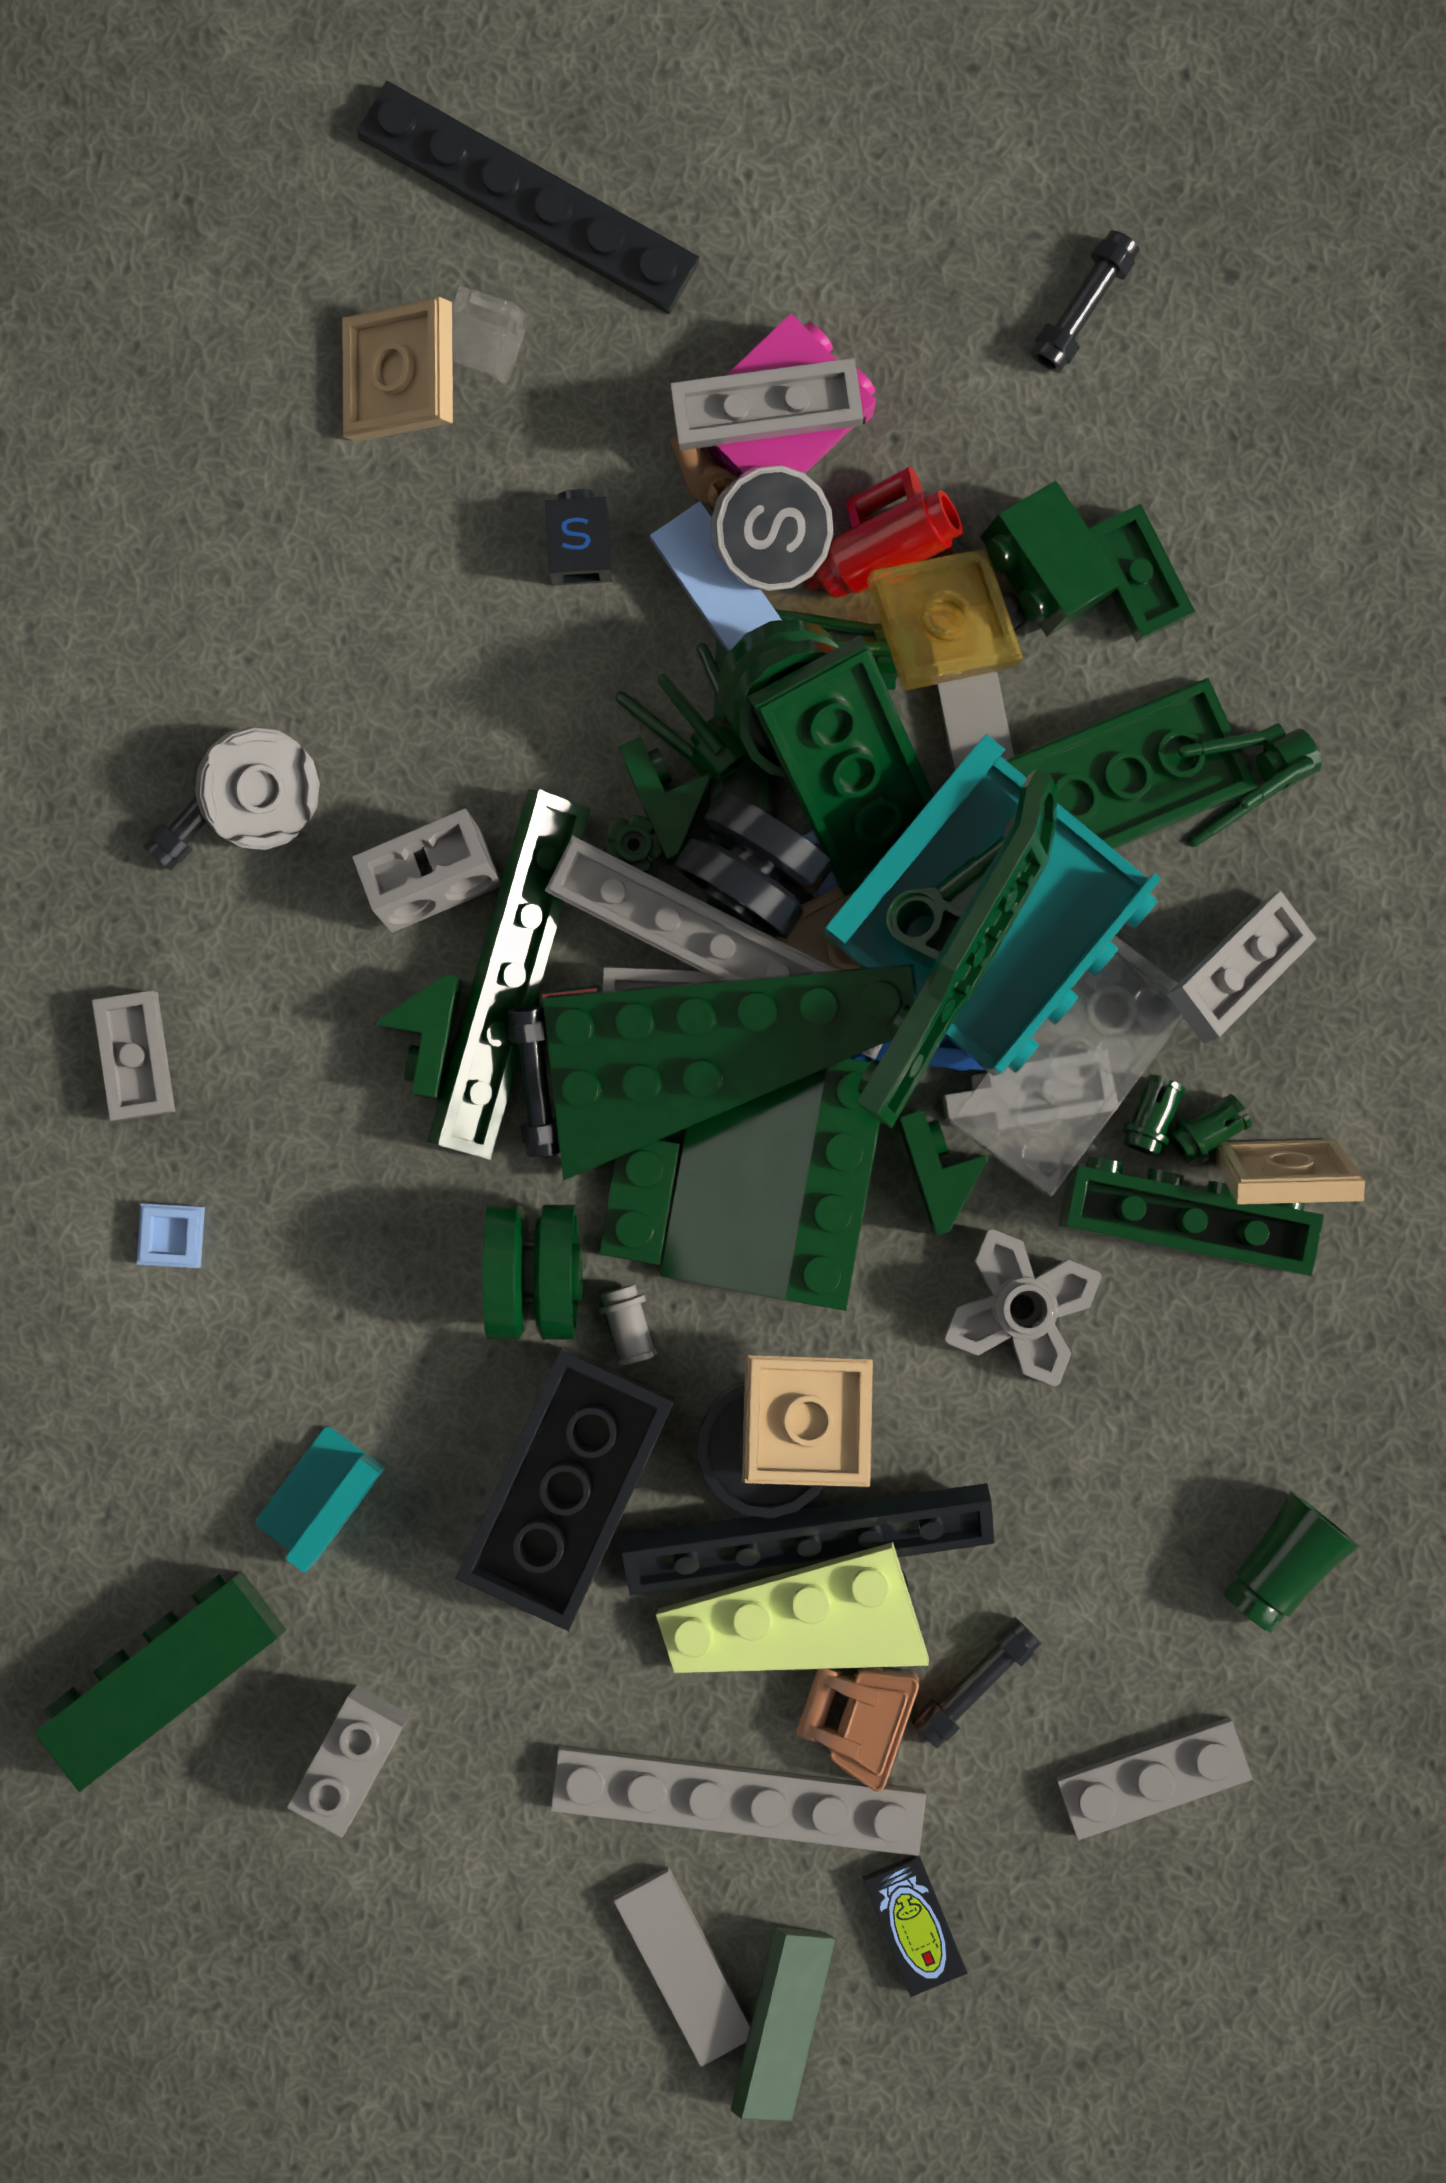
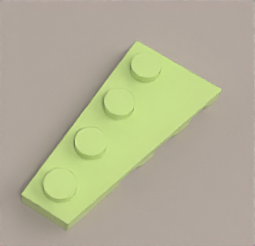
M893 1542L659 1608L656 1614L674 1673L929 1666L928 1653Z

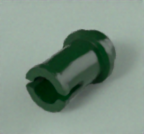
M1149 1074L1132 1123L1124 1124L1122 1130L1127 1134L1124 1141L1126 1146L1138 1152L1158 1157L1162 1147H1169L1171 1141L1166 1135L1186 1088L1170 1080L1162 1101L1158 1103L1164 1086V1077Z
M1229 1094L1224 1097V1100L1188 1122L1185 1119H1181L1176 1122V1130L1169 1134V1138L1174 1149L1185 1163L1190 1165L1196 1160L1204 1163L1209 1160L1208 1152L1239 1132L1252 1127V1122L1249 1114L1239 1115V1112L1245 1108L1234 1095Z

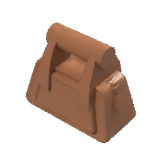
M883 1667L858 1668L857 1674L854 1673V1676L842 1674L841 1671L835 1668L817 1669L795 1734L806 1740L822 1743L831 1751L828 1753L831 1760L849 1776L858 1779L873 1791H882L888 1780L919 1689L918 1674L914 1671L884 1669ZM836 1691L849 1697L839 1727L825 1724Z

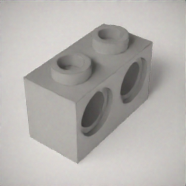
M466 808L353 856L372 911L391 933L499 888L502 882L484 834Z
M356 1685L344 1702L287 1808L343 1838L410 1714Z

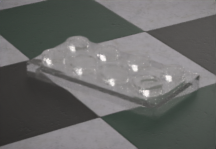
M1114 936L1111 942L1119 949L1095 977L1086 971L1071 990L1079 998L1056 1025L1046 1019L1032 1036V1039L1039 1046L1017 1073H1014L1007 1067L1002 1074L992 1076L987 1072L950 1121V1124L1048 1197L1053 1196L1184 1018L1167 996L1178 982L1116 936Z

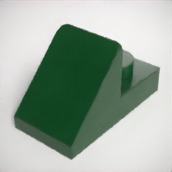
M638 737L618 746L669 866L676 861L687 844L711 786V774L665 793L662 786L672 782L665 761L658 748L647 752L642 738Z
M443 975L374 1024L383 1029L422 1035L420 1046L410 1045L404 1073V1080L413 1082L411 1094L438 1100L440 1098L447 1073L463 983L458 976Z
M924 1110L902 1116L897 1119L933 1235L950 1232L990 1155H983L942 1168L939 1157L948 1154V1149L938 1119L927 1122Z

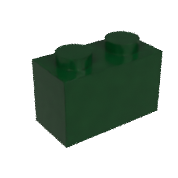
M1056 480L999 513L980 536L985 544V551L990 563L997 571L1006 575L1019 595V603L1024 614L1029 620L1040 626L1046 637L1103 603L1124 582Z

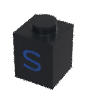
M573 489L560 492L556 500H545L548 565L552 585L613 582L609 512L606 496L595 497L594 492L591 490Z

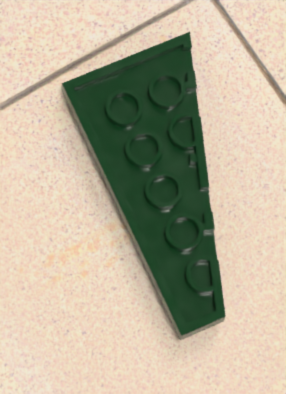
M914 963L544 997L543 1006L563 1181L892 1040L890 1038V1030L897 1014L905 1005L912 1006L917 998Z

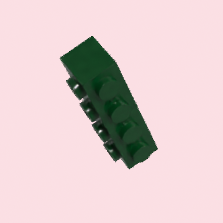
M1091 1156L1087 1157L1086 1167L1080 1165L1069 1167L1058 1223L1060 1227L1297 1275L1313 1276L1324 1215L1304 1211L1305 1203L1237 1204L1227 1183L1208 1181L1207 1191L1184 1187L1185 1176L1181 1174L1148 1168L1145 1179L1122 1174L1124 1163Z

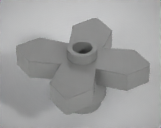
M988 1229L984 1233L973 1262L993 1296L956 1306L945 1331L944 1341L978 1356L1011 1338L1021 1373L1049 1385L1058 1386L1072 1353L1055 1325L1056 1319L1090 1308L1102 1278L1101 1273L1066 1259L1034 1277L1024 1242L994 1229ZM1019 1295L1027 1296L1032 1302L1031 1313L1023 1319L1014 1317L1010 1311L1012 1300Z

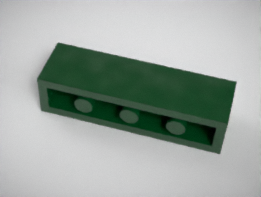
M243 1572L229 1582L222 1573H219L191 1595L198 1605L180 1620L173 1611H170L142 1633L149 1643L131 1658L124 1649H121L93 1671L100 1681L82 1696L75 1687H72L43 1710L50 1721L34 1732V1734L78 1792H81L273 1643L287 1630Z

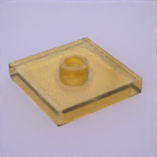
M986 548L871 572L867 581L903 691L1019 666L1023 656Z

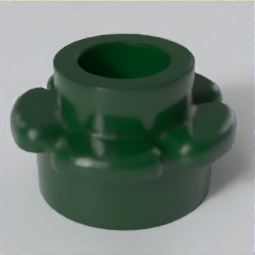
M634 815L630 820L618 819L610 825L606 832L608 845L604 851L645 873L649 872L652 869V863L659 860L663 855L660 842L650 819L647 817ZM632 839H636L640 843L639 848L635 851L628 848V843Z

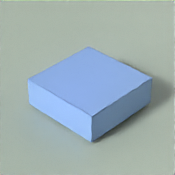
M141 1204L137 1265L201 1268L205 1207Z

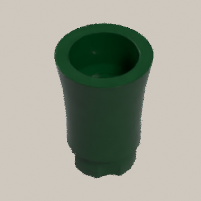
M1290 1490L1264 1536L1235 1572L1238 1578L1229 1585L1223 1595L1256 1625L1272 1633L1284 1615L1290 1617L1306 1596L1338 1564L1360 1546L1336 1524L1298 1494Z

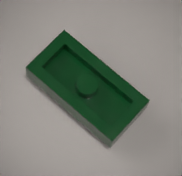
M1141 504L1088 528L1124 581L1112 595L1136 643L1190 618L1195 613Z
M657 1140L615 1158L599 1255L660 1265L680 1144Z

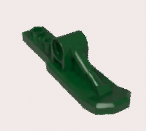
M1037 769L1028 775L1021 787L1016 817L1005 825L1004 836L978 857H971L934 888L907 890L896 896L889 904L886 913V924L891 935L904 953L913 960L932 969L913 1005H905L897 1014L890 1030V1038L893 1040L880 1061L876 1059L869 1064L858 1086V1092L861 1095L856 1103L871 1118L890 1128L895 1124L952 1022L976 990L1050 860L1057 823L1058 790L1050 775ZM924 915L934 917L932 927L925 934L916 937L907 936L908 927L914 919Z

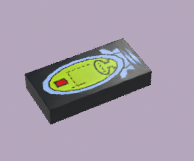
M920 1854L919 1856H910L862 1876L910 1997L968 1974Z

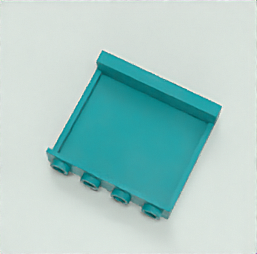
M988 734L984 735L821 933L862 968L914 963L917 996L932 969L913 960L904 953L887 927L886 913L889 904L899 894L907 890L934 888L971 857H978L1004 836L1005 825L1016 817L1021 787L1027 777L1001 757L1006 749ZM1057 803V823L1050 860L976 990L952 1022L945 1037L992 1076L1002 1074L1007 1067L1014 1073H1017L1038 1048L1039 1044L1032 1039V1036L1045 1020L1048 1019L1056 1025L1079 998L1071 990L1086 971L1095 977L1115 955L1119 948L1111 940L1123 925L1127 923L1133 929L1136 928L1155 906L1158 899L1150 893L1160 882L1161 878L1155 873L1146 877ZM924 915L914 919L908 927L907 936L916 937L925 934L932 927L934 917Z

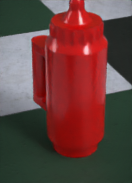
M911 466L846 499L852 528L832 538L827 558L813 576L805 581V586L811 591L825 588L834 598H842L850 593L859 594L952 546V539L963 533L961 520L954 504L943 490H938L931 495L927 491L922 492L919 478ZM905 496L907 497V500L867 520L868 515Z

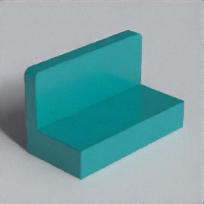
M326 1427L256 1519V1525L287 1548L290 1552L285 1557V1560L305 1574L314 1566L386 1467L334 1428Z

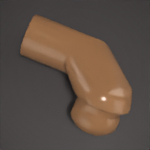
M677 434L670 439V444L689 494L714 509L719 495L726 486L731 485L737 476L709 459L704 447L679 451Z

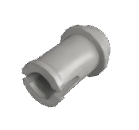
M635 1284L600 1294L603 1306L598 1307L599 1314L606 1313L619 1358V1366L643 1361L657 1355L641 1305L642 1302L646 1301L645 1294L638 1295Z

